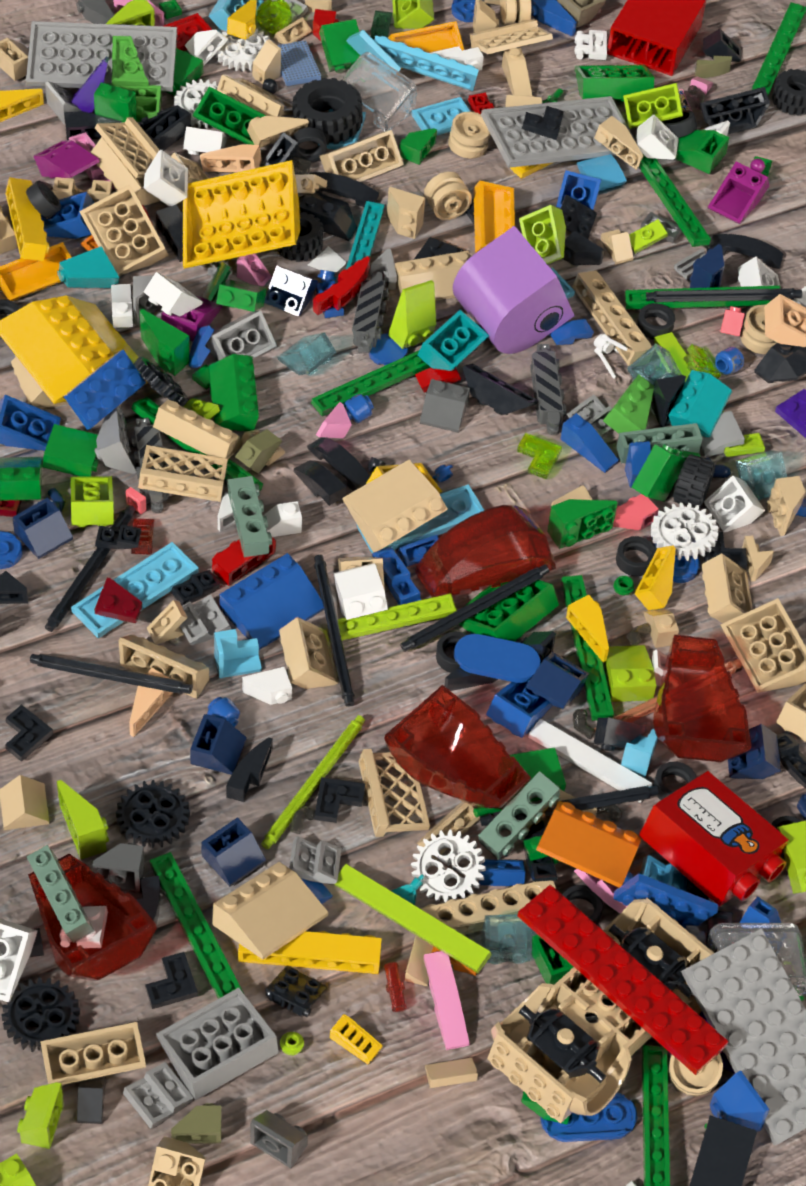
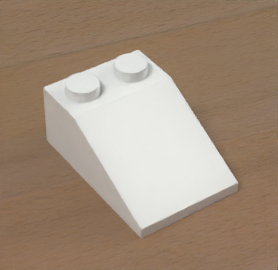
M1 918L0 1000L10 1002L30 957L37 930Z

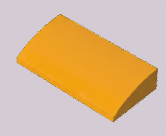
M456 21L395 33L388 37L391 41L402 42L409 47L420 48L427 53L458 46L462 51L464 50Z
M479 181L475 185V253L515 226L514 188L485 181Z
M61 242L49 247V252L45 254L43 261L20 258L0 266V290L6 298L14 301L61 282L57 274L59 263L72 258L64 243Z

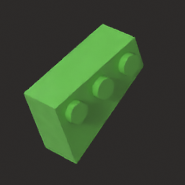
M149 85V87L116 86L136 92L137 122H142V118L145 117L149 119L157 116V113L161 111L162 95L160 85Z
M638 374L603 419V422L618 434L621 432L646 430L654 386Z

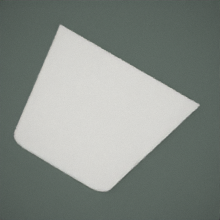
M328 246L308 266L318 270L337 273L346 264V261Z

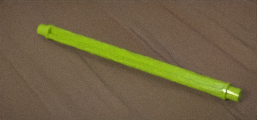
M358 715L350 722L265 834V838L261 842L263 848L269 850L273 844H276L320 785L321 777H326L359 731H361L362 725L365 723V719L362 716Z

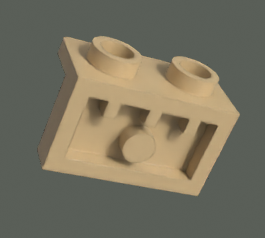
M315 174L295 175L298 194H314L319 188L327 187V180Z

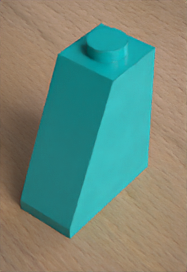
M102 246L61 261L59 263V271H57L60 281H64L67 288H111V285H117L119 282V276Z

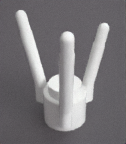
M600 334L594 341V346L596 347L594 352L599 355L608 372L615 379L616 375L603 353L608 354L613 349L618 352L614 345L624 351H627L628 348L609 338L606 334Z

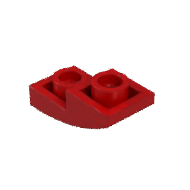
M486 92L469 95L468 101L473 112L481 114L484 109H494L493 103L489 102Z
M456 367L452 371L429 368L415 374L424 393L427 392L431 379L450 384L461 380Z

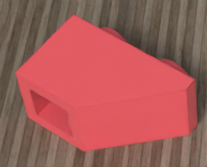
M730 306V310H725L721 327L722 333L740 336L745 313L741 312L742 308Z
M643 494L637 497L634 496L623 505L617 506L613 527L641 531L651 525L654 516L658 515L659 509Z

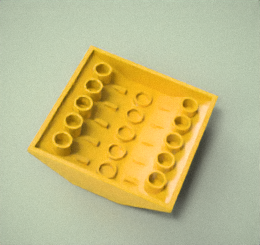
M292 160L188 183L187 198L183 200L184 269L296 245L300 233V209Z
M67 295L31 302L0 320V336L54 404L66 402L64 395L120 350L125 351L133 364L139 358L95 304Z

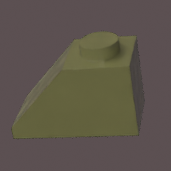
M266 429L248 439L235 457L259 474L283 441Z
M206 1103L202 1106H196L171 1129V1138L189 1144L221 1143V1105Z

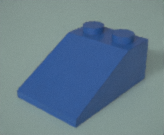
M87 192L60 199L61 210L51 218L41 215V220L44 221V231H46L48 237L72 239L91 235V232L79 211L91 206L95 202Z
M4 395L0 401V444L9 447L45 451L53 425H59L61 417Z
M530 679L523 683L511 682L496 693L486 713L495 723L501 724L510 730L513 735L521 738L528 734L539 719H542L552 707L550 701L535 695L530 689L526 688Z

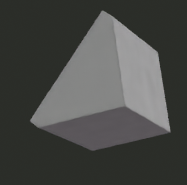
M49 81L45 83L47 104L65 125L64 112L81 111L71 103L74 94L72 91L58 87Z
M133 276L134 324L136 325L140 324L141 309L153 314L162 307L160 304L157 306L148 300L149 296L144 293L153 276Z

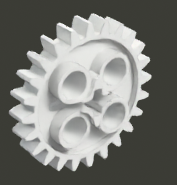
M258 29L246 40L222 32L229 40L216 52L215 57L218 58V62H223V66L229 65V69L235 67V71H238L239 68H242L243 72H245L246 68L252 71L253 61L268 40V36H264V32L258 33Z
M202 79L199 80V83L192 80V85L186 82V87L180 86V91H176L174 106L178 105L191 113V126L198 124V128L201 125L208 128V124L193 117V113L209 86L217 90L216 81L210 84L209 80L206 83H203Z
M680 503V507L672 504V509L665 506L664 512L658 511V516H654V520L651 523L652 542L657 543L656 548L674 545L676 548L675 555H677L678 560L682 556H685L687 561H689V556H693L696 560L698 554L704 557L705 551L711 552V547H715L718 539V526H716V520H712V514L706 515V509L699 511V505L691 508V503L687 507H684L683 503Z
M441 830L438 838L432 833V841L430 842L423 839L425 847L417 846L420 854H413V858L417 862L411 863L412 868L417 869L411 872L413 877H419L421 874L424 875L421 881L423 885L419 889L421 893L428 890L426 895L428 899L435 895L436 903L441 898H444L446 903L449 898L457 899L459 896L462 899L466 898L465 893L467 892L470 895L474 894L472 887L480 888L477 880H484V876L479 872L486 871V868L480 865L485 862V858L479 856L482 854L481 848L475 849L477 846L476 841L469 843V835L462 839L461 831L456 836H453L452 830H449L447 836H444ZM443 848L451 849V852L446 856L439 854ZM431 857H437L441 862H443L447 866L452 864V867L456 872L463 874L466 877H460L456 872H454L450 868H447L445 870L444 865L441 862H438L437 860H434ZM467 859L470 861V864L465 868L458 866L461 860ZM436 866L438 871L435 874L430 875L427 873L429 867ZM450 878L457 879V884L449 887L446 885V881Z

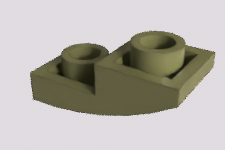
M714 56L713 60H697L695 77L710 78L728 73L732 56Z

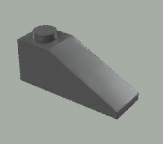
M78 0L76 3L78 12L82 13L84 18L93 24H105L114 16L105 0Z

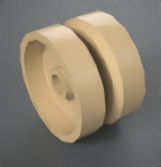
M500 0V14L503 25H511L515 21L520 23L531 20V0Z
M462 112L453 119L448 145L455 154L463 158L472 159L484 155L487 151L491 134L481 114Z
M455 172L440 173L433 177L424 189L426 200L436 217L441 220H451L459 217L469 208L472 202L469 190L460 175Z
M756 305L749 309L740 333L742 344L747 349L759 354H766L773 345L778 343L765 336V305Z
M718 1054L695 1075L672 1055L669 1065L671 1082L680 1092L688 1096L699 1097L706 1095L715 1089L722 1076L723 1063L720 1054Z

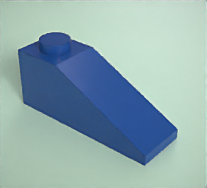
M531 0V15L538 22L569 36H575L577 22L557 0Z
M577 413L563 423L560 439L601 471L606 473L619 462L618 458L594 427Z

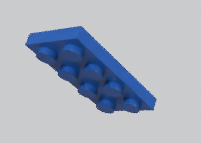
M120 350L64 395V398L88 430L146 382L125 351Z
M640 873L614 891V900L622 902L626 906L633 900L648 898L685 929L686 926L700 925L718 912V904Z

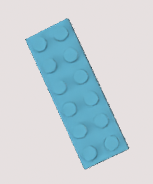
M375 36L374 41L401 68L471 91L474 90L479 72L474 66L463 65L454 59L448 60L438 54H430L420 48H412L405 43L391 41L384 36Z
M469 484L441 493L440 496L448 510L383 549L391 546L393 550H396L399 547L485 520L487 514ZM357 525V528H358L360 534L362 535V537H363L364 541L366 542L368 548L370 549L371 553H373V551L371 550L369 544L367 543L365 537L363 536L361 530L359 529V527H358V525Z
M171 542L115 578L114 581L142 601L143 610L172 591L173 586L182 584L189 580L192 575L199 573V567ZM103 587L71 607L72 613L98 639L124 622L95 614L94 609Z

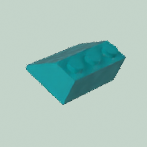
M459 310L422 344L417 356L431 368L452 371L489 337V334Z
M691 370L669 414L671 425L678 426L697 423L701 436L710 438L732 393V389L710 373Z

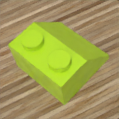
M55 1082L35 1087L32 1096L27 1097L24 1107L26 1114L24 1119L20 1118L17 1127L21 1143L50 1149L64 1106L61 1083Z

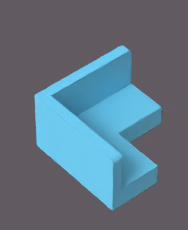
M236 629L214 632V658L219 678L262 671L257 638L237 641Z
M651 729L648 737L639 735L630 743H626L621 765L645 778L660 731Z

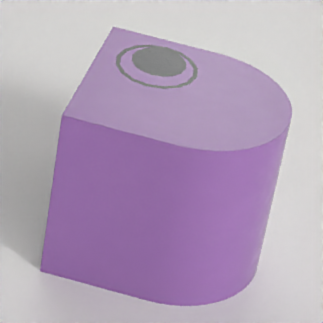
M515 226L470 257L458 271L453 283L455 298L476 324L489 334L488 339L497 350L505 354L518 353L532 347L574 317V313L557 275Z

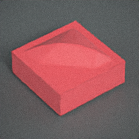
M132 487L126 490V505L133 506L136 512L143 514L147 510L146 497Z

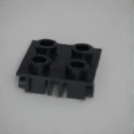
M566 194L560 208L563 211L566 230L571 233L576 231L588 239L597 212Z
M286 966L267 986L265 991H267L266 996L269 997V1001H273L283 1008L289 1003L287 1010L291 1011L293 1008L292 1012L300 1017H308L312 1010L310 1007L323 994L327 986L294 968Z

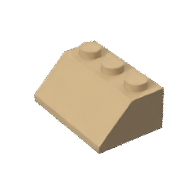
M17 356L11 361L14 373L20 382V387L24 391L29 405L46 410L68 404L67 401L54 404Z
M722 553L702 564V578L705 582V596L708 601L707 610L712 618L725 623L753 610L745 569Z
M299 617L279 630L290 683L304 689L338 684L326 630Z

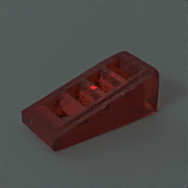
M134 518L133 527L149 531H141L140 535L145 536H140L138 548H132L131 554L152 555L155 519Z

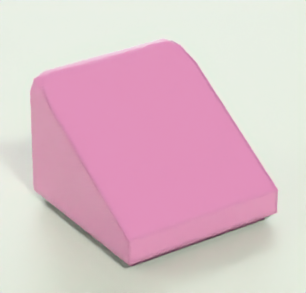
M697 76L692 78L690 89L706 95L713 82Z

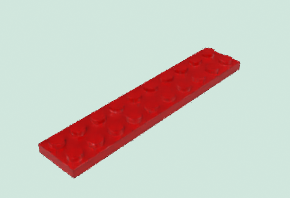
M551 884L518 911L517 916L693 1074L697 1075L728 1045L729 1041Z

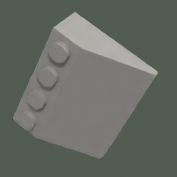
M240 988L156 1033L159 1042L183 1084L195 1100L279 1053L276 1035Z

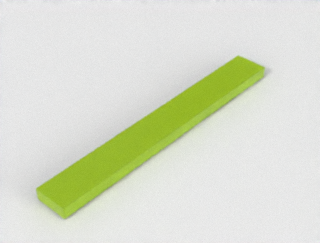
M345 864L338 873V881L334 884L335 886L476 973L481 971L492 956L489 950L351 866Z

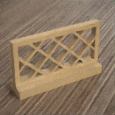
M535 19L470 34L471 48L478 47L480 51L486 54L553 39L552 33L538 27L537 20Z
M226 74L221 76L217 91L266 116L281 117L293 114L292 104L243 78L234 79Z
M129 117L125 123H97L95 129L136 179L144 178V174L160 150L135 119Z
M146 445L138 488L221 502L228 459ZM149 453L158 454L160 457L153 459ZM176 457L180 461L174 463L170 458ZM165 461L169 466L162 468L159 463ZM191 461H199L201 464L194 466ZM217 464L222 465V467L215 470L211 465ZM186 465L189 469L183 472L179 467ZM206 468L210 473L203 475L199 470Z
M363 749L358 762L363 783H366L365 794L375 837H384L385 832L429 830L430 824L413 752L372 753V749ZM398 759H408L409 766L405 769L396 762ZM376 760H383L389 765L384 770L377 765ZM391 767L402 773L398 779L388 773ZM404 776L413 781L411 787L401 782ZM383 777L393 782L390 788L381 784L380 780ZM396 785L406 791L403 797L392 791ZM409 794L417 799L418 803L415 806L405 800ZM387 796L397 801L394 807L385 802ZM400 804L410 810L407 816L396 810ZM414 813L422 818V823H415L409 818ZM393 814L402 822L390 825L389 817Z

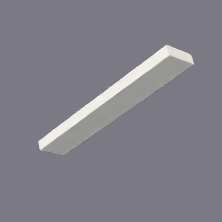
M539 719L528 734V738L547 749L555 748L557 755L619 791L647 785L651 787L653 783L542 719Z

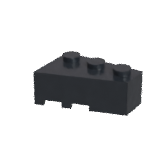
M176 105L158 112L157 116L152 118H142V122L138 124L158 149L165 151L185 135L186 127H191V113Z

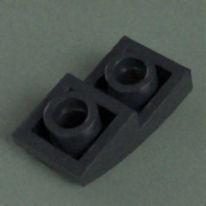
M121 524L120 529L99 525L95 547L107 549L138 548L142 528Z
M207 570L192 575L189 582L173 586L171 593L183 606L188 602L193 603L218 589L221 584L213 573Z

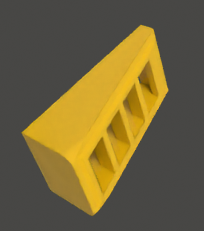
M345 1014L342 1015L330 1030L331 1040L368 1065L383 1046ZM346 1028L347 1030L342 1034L341 1032ZM352 1033L355 1034V1036L350 1041L348 1039ZM360 1039L364 1040L359 1047L356 1046ZM368 1044L371 1045L372 1047L365 1054L363 1050L367 1047Z

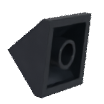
M684 375L656 380L651 407L660 427H665L669 421V414L685 384L686 376Z

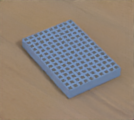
M306 40L277 45L281 48V74L286 86L309 83L315 79L321 80V74Z

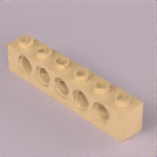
M596 270L578 273L572 288L609 338L628 348L627 351H624L614 345L627 365L647 363L654 348L599 272Z
M553 881L515 884L511 888L494 889L489 893L481 895L472 894L464 899H451L446 903L438 905L429 904L421 908V910L462 935L521 922L522 920L517 916L518 911L532 900L528 897L535 898L550 884L555 889L556 887ZM507 902H512L515 905H509ZM486 907H490V908H492L493 910H487V909H485V908H486ZM464 912H467V913H470L471 915H464L463 913H464ZM440 918H448L449 920L444 921Z

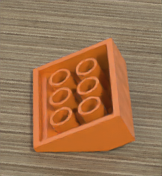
M558 801L536 850L620 888L623 885L642 838L633 831H625L617 827L611 821H603L596 818L591 812H583L576 809L571 803Z

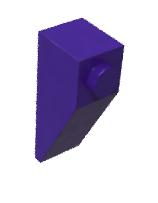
M107 56L72 98L71 103L81 111L95 113L94 93L100 83L105 82L109 62Z

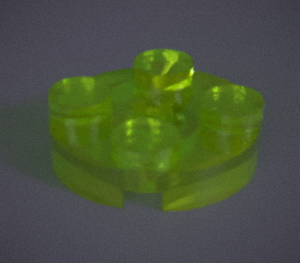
M267 0L257 9L259 26L271 34H276L287 27L293 19L290 6L284 0ZM271 14H274V15L277 14V16L274 17V18H272V17H271Z

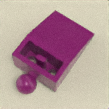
M62 140L33 156L41 176L50 177V179L55 177L72 178L100 162L99 158L72 140Z
M758 158L754 159L750 164V168L736 161L708 205V209L741 224L769 188L768 177L761 174L765 168L764 161Z
M196 296L203 301L202 305L180 317L173 313L170 316L162 312L161 320L189 335V341L193 342L199 328L210 325L222 309V305Z

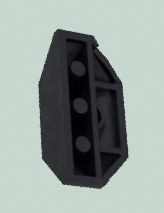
M765 87L700 103L704 120L710 126L727 120L730 122L728 135L756 128L770 105Z
M317 191L314 194H305L299 197L300 213L307 212L309 215L313 214L314 218L318 217L323 224V232L347 241L351 239L357 229V225L347 202Z
M776 343L769 349L754 372L767 383L798 380L806 374V347Z
M473 363L463 367L471 396L478 399V403L494 408V412L497 414L505 415L538 403L537 399Z

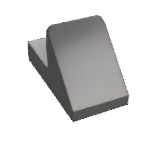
M387 249L371 264L370 276L375 271L382 272L383 281L387 283L388 289L396 290L397 275L392 251Z

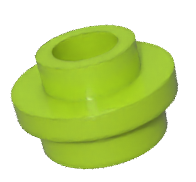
M287 1032L281 1037L280 1047L284 1053L293 1056L302 1051L304 1039L297 1032ZM294 1040L296 1041V1043L294 1045H291L288 1043V1041Z

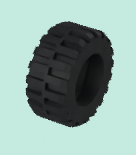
M337 78L315 79L311 83L304 84L302 88L300 87L293 97V118L308 119L307 128L312 127L323 132L327 145L329 143L339 144L340 141L345 142L349 137L352 138L361 128L363 122L362 98L359 91L344 80L339 81ZM329 109H333V112H321V111H326V110H329Z

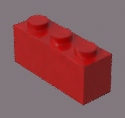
M272 537V545H269V554L250 557L243 556L240 540L233 541L225 550L214 555L212 558V572L230 586L276 553V540Z

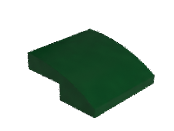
M221 261L202 296L214 302L218 295L219 285L227 280L233 268Z

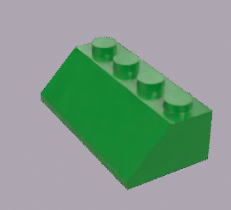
M210 86L193 113V117L247 145H254L247 132L250 121L256 117L266 116Z
M232 354L210 364L208 368L211 400L220 409L219 413L213 416L214 423L230 430H254L259 418L253 356Z

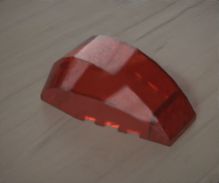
M500 505L476 513L447 531L423 556L415 569V574L433 598L446 594H460L461 590L471 589V592L480 590L479 587L491 585L492 588L501 586L500 583L512 581L535 567L546 564L549 571L556 569V564L546 535L528 511L517 505Z
M675 634L672 638L656 701L653 725L659 741L677 758L723 762L749 751L751 748L747 712L744 704L741 705L740 695L737 688H734L731 682V673L726 670L724 665L725 659L716 639Z
M441 685L384 737L392 756L400 767L414 780L456 800L476 807H503L531 779L514 756L511 757L507 753L504 744L501 741L498 742L493 736L491 728L488 725L485 726L480 720L481 716L477 711L444 685Z
M71 854L59 858L58 861L81 906H106L108 911L101 948H83L81 945L77 946V943H73V941L70 942L68 947H63L60 944L62 926L34 872L28 874L55 962L65 974L71 977L98 981L141 958L157 927L156 923L128 892L125 894L120 890L119 886L114 883L110 884L104 879V876L98 872L95 874L90 870L89 866Z

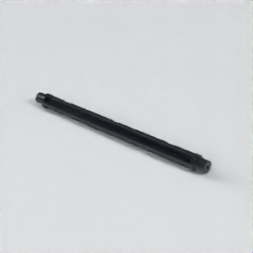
M783 288L646 292V301L773 300L779 294L794 300V298H802V290Z
M128 505L120 513L111 528L120 529L121 524L128 525L136 511L135 508ZM96 548L60 603L47 619L48 622L45 625L47 631L53 632L55 627L59 626L70 607L77 600L111 549Z
M316 555L314 557V568L317 573L339 676L341 696L345 706L351 707L355 704V695L351 686L329 584L327 564L324 561L323 555Z
M546 564L535 567L408 637L406 641L400 643L402 650L406 652L409 649L418 647L542 579L544 575L550 572Z
M32 654L30 656V663L37 664L39 667L178 694H191L193 689L192 684H187L184 681L45 654Z
M647 785L622 791L562 800L561 802L571 803L576 809L582 811L650 799L652 796H658L659 791L657 786L648 787ZM557 804L553 808L549 807L544 812V817L552 816ZM500 812L481 816V827L489 825ZM519 813L515 818L522 821L527 818V815Z

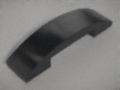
M326 172L309 173L327 180V187L319 188L317 191L319 193L325 191L355 200V205L365 207L366 201L376 203L379 197V192L351 178Z
M717 234L710 237L711 241L706 251L720 244L724 256L727 250L751 257H758L768 267L780 269L784 254L766 242L737 234Z
M320 437L307 446V449L319 460L324 458L347 480V486L352 491L366 485L370 478L367 471L354 456L337 442L327 437Z
M788 731L778 734L777 742L780 762L790 775L806 788V757L799 750V743Z
M543 820L538 824L534 823L529 828L528 835L523 839V846L524 840L544 834L545 826ZM524 847L525 858L532 880L534 882L557 881L554 862H551L550 856L530 861Z

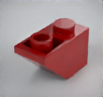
M315 9L313 35L320 41L319 30L321 26L339 22V19H336V11Z

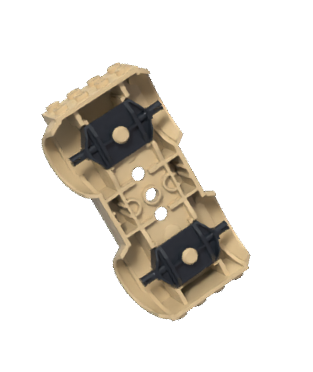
M648 898L633 900L603 931L700 1015L702 1010L681 971L714 954L713 950L707 948L693 934L689 933L675 919L667 915L657 904ZM573 967L555 985L540 984L501 1023L495 1024L491 1029L494 1042L487 1059L494 1068L503 1072L511 1083L520 1087L532 1101L537 1102L546 1110L550 1117L555 1118L561 1124L571 1113L593 1116L604 1109L624 1082L631 1064V1056L652 1036ZM602 999L610 1000L613 1003V1005H605L602 1002ZM585 1014H596L598 1022L589 1023L585 1019Z

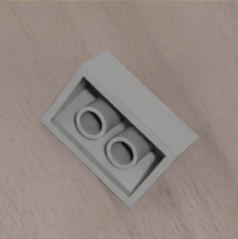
M261 310L249 312L215 330L206 343L211 355L217 361L232 354L253 356L254 359L277 346Z

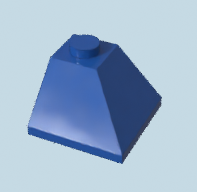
M565 170L556 207L561 208L564 197L567 194L594 210L602 179Z
M741 1070L713 1094L710 1102V1109L715 1117L757 1130V1132L761 1131L770 1110Z

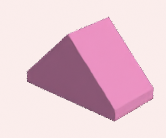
M256 253L237 258V278L249 284L262 287L272 278Z
M341 402L337 404L322 423L316 434L318 437L344 439L352 424Z

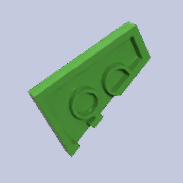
M113 36L112 85L149 87L148 79L138 58L132 37Z

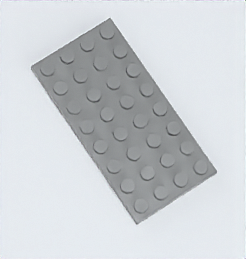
M32 21L26 85L45 87V83L49 81L58 87L81 88L106 56L109 58L104 83H112L113 36H131L149 85H160L161 91L173 92L177 27Z
M611 96L484 109L481 113V117L508 168L597 158L609 154L615 156L616 154L594 139L599 125L611 116L627 127L636 142ZM546 106L564 111L557 140L521 129L526 112L543 117Z
M761 928L682 970L681 973L708 1023L729 1041L723 1051L735 1074L741 1070L770 1109L763 1126L775 1146L806 1129V1009Z

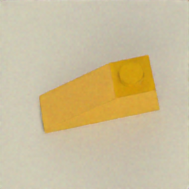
M249 0L228 17V35L246 40L255 33L257 0Z
M43 90L0 91V122L44 105Z
M674 545L657 548L634 593L648 611L664 608L672 593L676 551Z
M587 595L568 605L566 618L600 660L605 662L607 661L609 645L602 610L599 603L594 601L590 595Z

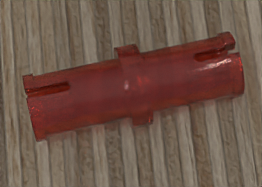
M396 962L384 965L387 979L386 991L390 995L392 1011L401 1012L407 1009L403 992L405 985L401 981L399 965Z

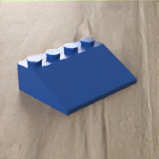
M288 553L220 593V610L248 640L257 638L259 650L280 638L279 630L295 618L299 617L307 621L324 610L322 599L301 566Z

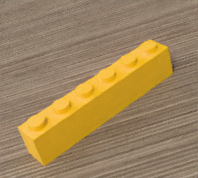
M9 177L5 194L20 258L43 261L45 254L49 252V242L46 240L47 233L44 231V221L41 220V214L31 204L26 194V190L33 185L32 180Z
M305 931L265 959H261L239 944L238 962L379 974L382 938H376L372 935L363 937L353 936L349 933L330 934L326 931Z

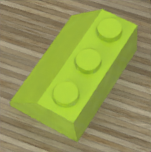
M392 0L394 27L396 29H420L429 25L434 20L433 0Z
M677 83L623 96L629 129L640 126L652 115H655L660 121L683 116Z

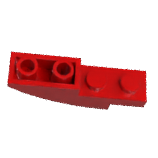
M366 256L362 260L356 261L348 269L342 270L338 274V283L333 284L329 289L317 294L313 298V311L320 315L332 306L336 310H340L349 303L360 291L362 282L368 277L370 258Z

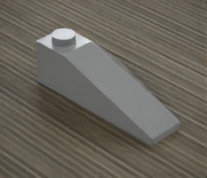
M119 405L105 416L96 439L97 448H95V453L99 460H103L105 466L135 474L137 471L134 455H130L132 444L127 435L128 428L125 416Z

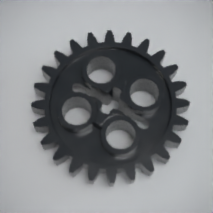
M140 356L134 362L140 375L162 397L175 401L182 407L189 401L181 386L160 366H155L143 356Z
M152 780L151 785H147L143 781V787L140 788L137 784H134L135 791L127 789V796L121 795V802L117 803V826H120L121 834L126 833L127 840L133 837V843L137 844L141 841L144 847L147 843H150L151 848L154 849L155 843H159L162 848L164 845L163 841L172 844V837L179 839V832L185 833V826L189 825V802H186L185 794L180 795L179 788L173 791L172 784L164 787V781H161L159 785H156L155 780Z
M39 977L35 984L29 979V986L20 983V991H14L10 1002L2 1006L4 1013L1 1014L2 1021H4L3 1028L7 1030V1037H13L15 1045L21 1042L23 1050L30 1045L31 1052H34L36 1047H40L42 1052L40 1041L69 1036V1032L76 1033L75 1025L80 1023L78 1016L81 1015L80 1008H78L79 1001L75 999L74 991L69 992L68 985L60 988V980L56 981L53 985L51 984V978H48L46 983H42V979ZM47 999H54V1001L50 1003L44 1002ZM24 1006H30V1007H31V1008L28 1009V1010H22V1009H21V1008L24 1007ZM54 1019H60V1020H61L59 1023H52V1022H51V1021L54 1020ZM32 1026L38 1027L34 1031L28 1030Z

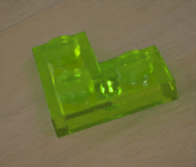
M693 344L688 347L687 351L689 353L684 357V360L690 372L695 370L710 373L717 379L721 376L704 348Z
M525 433L517 447V452L533 458L528 467V473L547 479L562 452V446Z

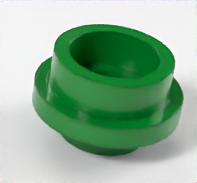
M620 576L614 581L613 588L617 594L626 596L634 591V583L630 577Z

